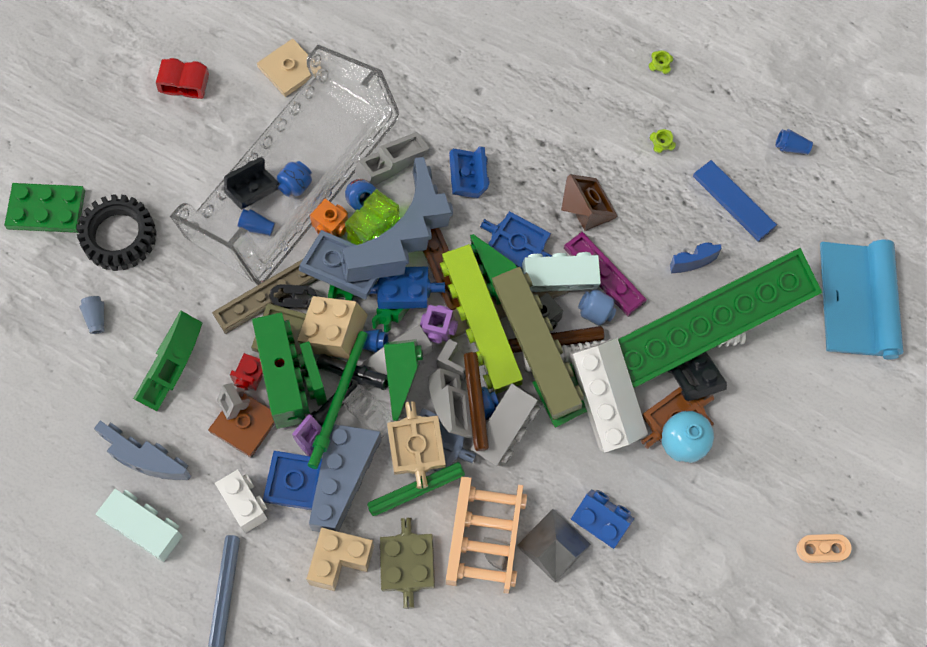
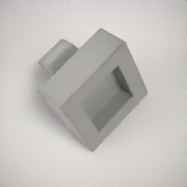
M233 383L223 385L217 398L227 420L236 418L239 411L246 409L250 403V399L241 400L240 398L244 394V388L235 389Z

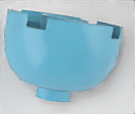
M694 411L679 412L671 416L663 426L662 446L666 453L676 461L694 463L704 458L712 448L714 441L713 427L709 420L700 413Z

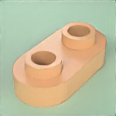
M840 534L807 535L798 542L796 550L800 559L807 563L841 562L850 555L851 543L845 536ZM832 545L839 548V553L832 551ZM806 546L812 547L813 554L807 553Z

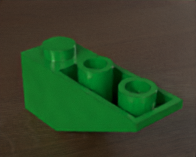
M472 234L470 235V246L478 262L481 274L487 282L486 286L490 297H494L496 304L500 305L501 302L494 289L492 278L517 267L511 260Z

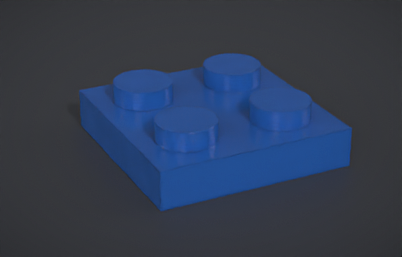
M273 451L263 502L312 510L322 458L318 468L312 469L308 467L311 456Z

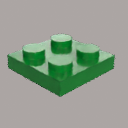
M308 341L300 344L302 353L297 354L310 399L316 398L317 405L321 406L327 401L313 351Z

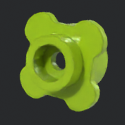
M663 50L653 52L651 54L652 62L648 66L649 69L668 74L671 70L670 63L673 62V56Z
M661 129L656 133L650 134L649 139L653 142V150L656 153H661L667 149H675L676 143L673 142L671 131Z

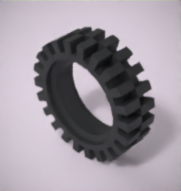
M116 194L111 195L110 201L107 200L106 196L101 197L103 203L98 205L96 200L91 204L94 209L91 210L87 207L84 210L86 217L81 215L79 218L82 225L77 224V231L79 232L77 239L89 260H92L96 266L100 264L102 269L107 270L110 266L112 271H118V266H121L123 270H127V264L129 263L135 267L138 265L136 261L138 258L144 261L146 259L144 253L150 254L152 252L151 244L155 245L156 239L154 236H157L154 221L142 202L138 203L136 198L133 197L129 200L127 195L122 194L121 199H118ZM114 215H126L135 219L138 223V234L135 240L126 248L110 251L96 243V231L105 219Z

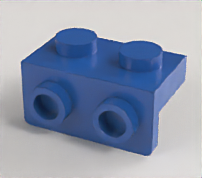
M479 146L475 152L453 148L449 152L452 195L478 199L488 189L490 182L489 177H487L486 166L488 159L485 156V147Z
M591 489L580 503L571 520L614 549L633 522L634 517L631 516V512L624 506H616L610 502L609 497L602 491Z

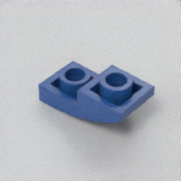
M702 243L696 246L693 254L681 252L673 255L670 263L671 274L688 272L708 265L718 258L722 249L721 244Z

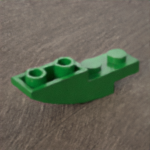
M180 310L156 352L158 356L136 392L134 400L158 411L169 390L173 391L189 360L203 324L201 321Z

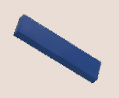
M712 160L694 173L693 177L758 242L776 228L777 224Z

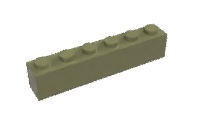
M517 267L492 278L494 289L552 419L555 420L581 409V400H584L583 393L579 385L575 387L570 378L574 376L568 362L563 363L560 354H563L562 347L558 339L553 341L550 334L553 331L552 325L548 317L543 318L540 312L543 306L538 295L533 296L529 288L533 284L528 273L523 274L521 268Z

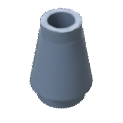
M89 296L81 299L79 308L89 333L97 334L104 332V302L101 301V297Z

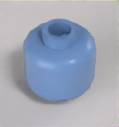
M597 289L585 292L578 305L581 317L598 326L603 325L606 321L610 322L616 313L614 299Z

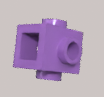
M428 305L427 312L422 315L420 326L429 341L442 343V341L447 342L451 335H455L458 321H455L453 310L448 307Z

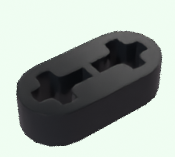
M280 284L272 287L269 292V299L272 304L280 307L307 308L310 306L312 298L307 300L306 304H303L302 299H295V294H303L304 290H307V294L311 295V297H317V295L310 286ZM279 288H281L283 293L291 294V298H284L282 303H280L278 298L274 297V293H277Z

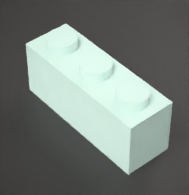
M581 252L576 254L577 256L556 253L552 257H543L542 254H531L525 257L522 263L523 274L528 273L533 286L529 287L531 292L594 290L600 285L598 255H591L590 252Z
M114 489L95 515L164 562L183 537L177 530L179 526L169 518H166L164 521L158 518L156 515L159 512L148 504L142 507L136 503L138 498L129 491L124 490L121 493Z

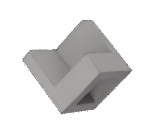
M448 339L437 358V368L460 374V380L463 381L466 377L464 353L458 351V343Z

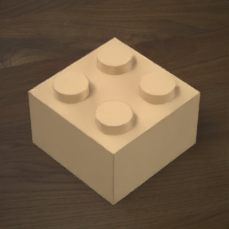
M313 296L297 341L300 344L309 341L313 354H326L327 356L349 359L359 331H363L368 314L356 301Z

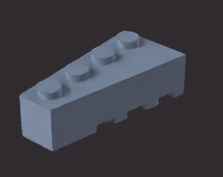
M334 424L329 437L331 442L328 450L323 453L309 520V526L312 531L320 532L321 528L340 531L352 505L351 503L362 484L367 469H369L373 456L382 441L380 431Z

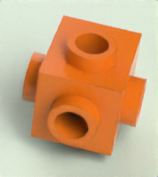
M324 199L310 214L311 224L318 234L323 230L334 236L342 237L349 228L347 211L338 204L335 206L327 199Z

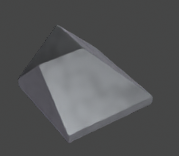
M552 509L517 547L556 582L591 544Z

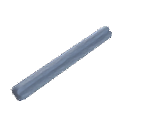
M227 535L224 541L208 647H224L240 538L235 535Z

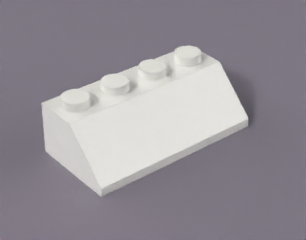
M618 338L569 353L579 387L584 396V403L599 450L605 453L629 445L648 435Z

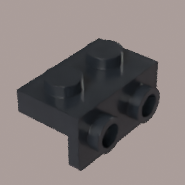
M263 157L249 161L246 165L224 176V193L241 210L279 190L278 186L280 184L265 169V159Z

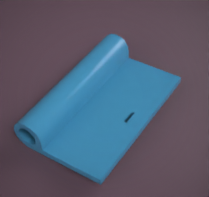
M886 239L873 241L868 246L821 242L820 254L826 351L883 356L887 360L899 358V355L903 354L904 350L895 243L892 240Z

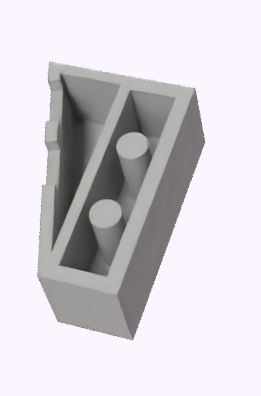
M511 384L486 424L488 450L476 451L474 445L471 450L496 466H500L502 463L507 464L514 452L511 449L516 442H520L527 432L526 427L538 415L542 402L520 387Z

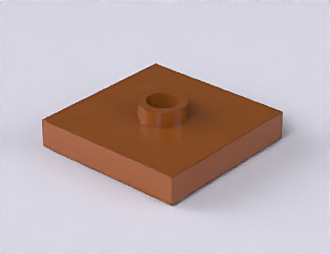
M244 393L240 398L241 400L250 399L248 407L240 410L236 418L229 420L221 411L208 431L252 458L275 423L272 418L271 409Z

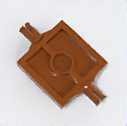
M680 387L643 413L642 417L651 427L652 433L641 440L642 444H646L645 448L649 449L657 441L662 443L664 424L671 416L682 411H694L702 414L713 427L714 423L707 416L704 407L711 401H714V396L708 395L693 401H686L681 394L682 389Z

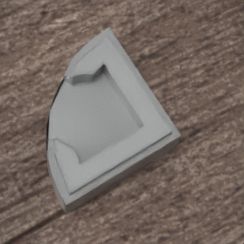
M484 537L483 539L485 543L509 546L507 543ZM484 553L486 559L491 562L490 564L502 571L506 556Z

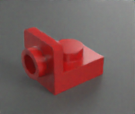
M246 353L243 354L236 371L232 370L230 373L234 386L244 388L245 391L248 388L257 390L263 377L259 358Z

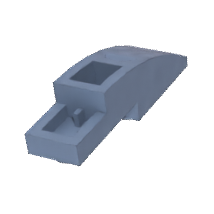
M100 420L94 427V430L102 438L112 444L107 452L121 464L156 478L168 480H189L191 478L187 470L188 465L178 457L174 460L167 456L168 451L160 444L156 443L153 446L146 441L142 446L132 437H129L127 440L120 435L123 431L111 422L107 426Z

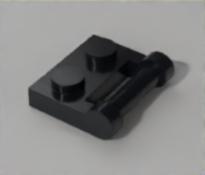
M707 352L668 370L682 389L681 394L686 401H693L727 390V382ZM683 370L688 372L696 386L689 383L682 372Z

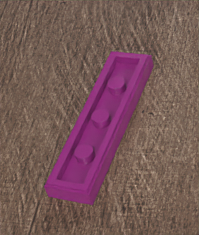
M583 232L564 245V250L570 256H577L576 254L581 252H590L591 255H598L599 287L614 299V303L627 317L646 303L647 299Z

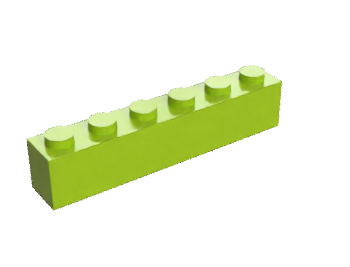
M470 244L443 253V262L439 264L444 277L449 276L451 284L448 285L452 298H457L460 304L457 307L461 321L466 320L469 327L465 332L469 343H475L477 348L476 353L479 367L483 365L486 372L483 375L486 387L488 389L492 388L493 392L495 391L498 394L508 390L511 384L516 386L522 385V375Z

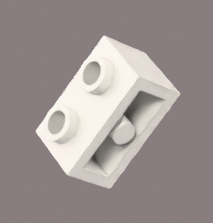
M237 469L215 483L244 533L249 532L268 520L263 512L267 507L260 495L256 498L253 496L250 490L254 488V485L247 474L241 476Z

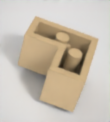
M321 528L306 578L309 585L335 591L342 566L368 572L374 550L373 540Z

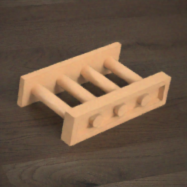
M461 476L446 585L456 586L457 579L469 577L505 583L503 593L509 594L510 586L515 587L517 571H513L512 567L520 509L525 510L527 494L522 493L523 485H518L516 495L477 490L475 486H471L472 478ZM480 500L515 505L513 520L472 515V512L467 511L468 503ZM474 525L511 531L510 546L468 540V537H464L465 527ZM473 551L507 556L506 572L464 566L465 563H460L461 553Z

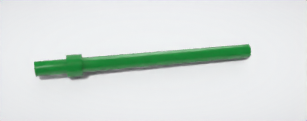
M359 331L320 434L315 437L312 447L314 449L308 462V467L312 469L318 468L323 453L328 450L331 442L329 439L368 337V334L364 331Z

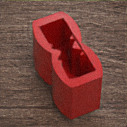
M176 58L162 59L156 79L158 92L167 95H182L188 98L202 99L204 98L209 78L208 68L198 61L183 63Z

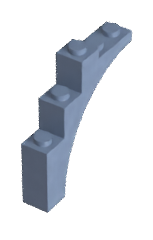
M424 157L414 159L412 174L415 194L404 216L391 229L379 237L363 244L342 248L341 264L346 283L404 274L405 266L409 264L408 253L427 249L428 240H431V229L448 227L450 217L453 216L452 204L447 201L445 193L438 194L437 186L432 184V171L430 166L426 165Z

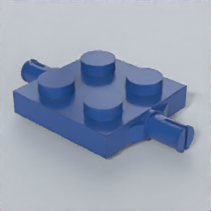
M510 211L498 225L486 219L481 223L480 228L492 234L488 245L515 263L516 267H520L521 270L522 263L528 255L542 254L543 257H552L551 254L544 251V246L548 242L551 233Z
M428 266L405 267L404 274L379 278L370 294H377L378 309L428 308V298L431 293H445V282L430 283Z

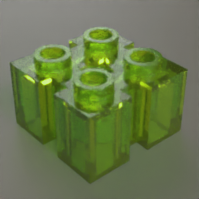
M375 189L365 200L364 206L360 210L357 209L345 222L346 232L349 233L347 235L348 242L355 245L363 244L391 229L400 220L399 205Z

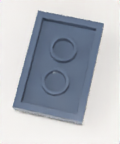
M323 230L320 231L299 265L300 272L365 300L378 278L346 283L341 264L342 248L355 246V244Z

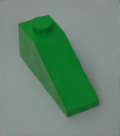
M417 339L393 341L384 344L393 421H397L401 417L420 365L419 360H423L422 345L417 344Z

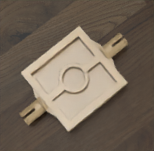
M411 401L412 411H410L409 402L405 403L407 417L400 421L389 422L387 427L394 475L415 474L417 488L422 489L421 478L423 488L428 487L426 472L432 469L445 468L446 463L438 416H417L416 403Z

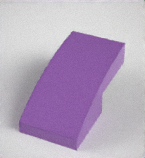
M309 414L292 434L298 446L307 456L312 455L314 449L312 447L313 442L322 429L318 422Z

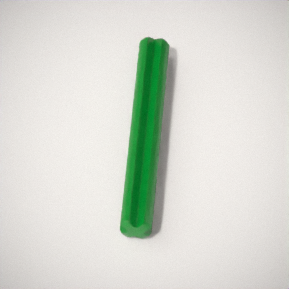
M459 462L426 476L428 487L423 488L421 478L422 489H418L417 483L414 481L368 502V510L372 516L379 515L457 480L461 476L463 477L465 475L464 469Z

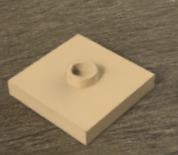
M293 38L257 62V67L284 97H287L321 73V68Z

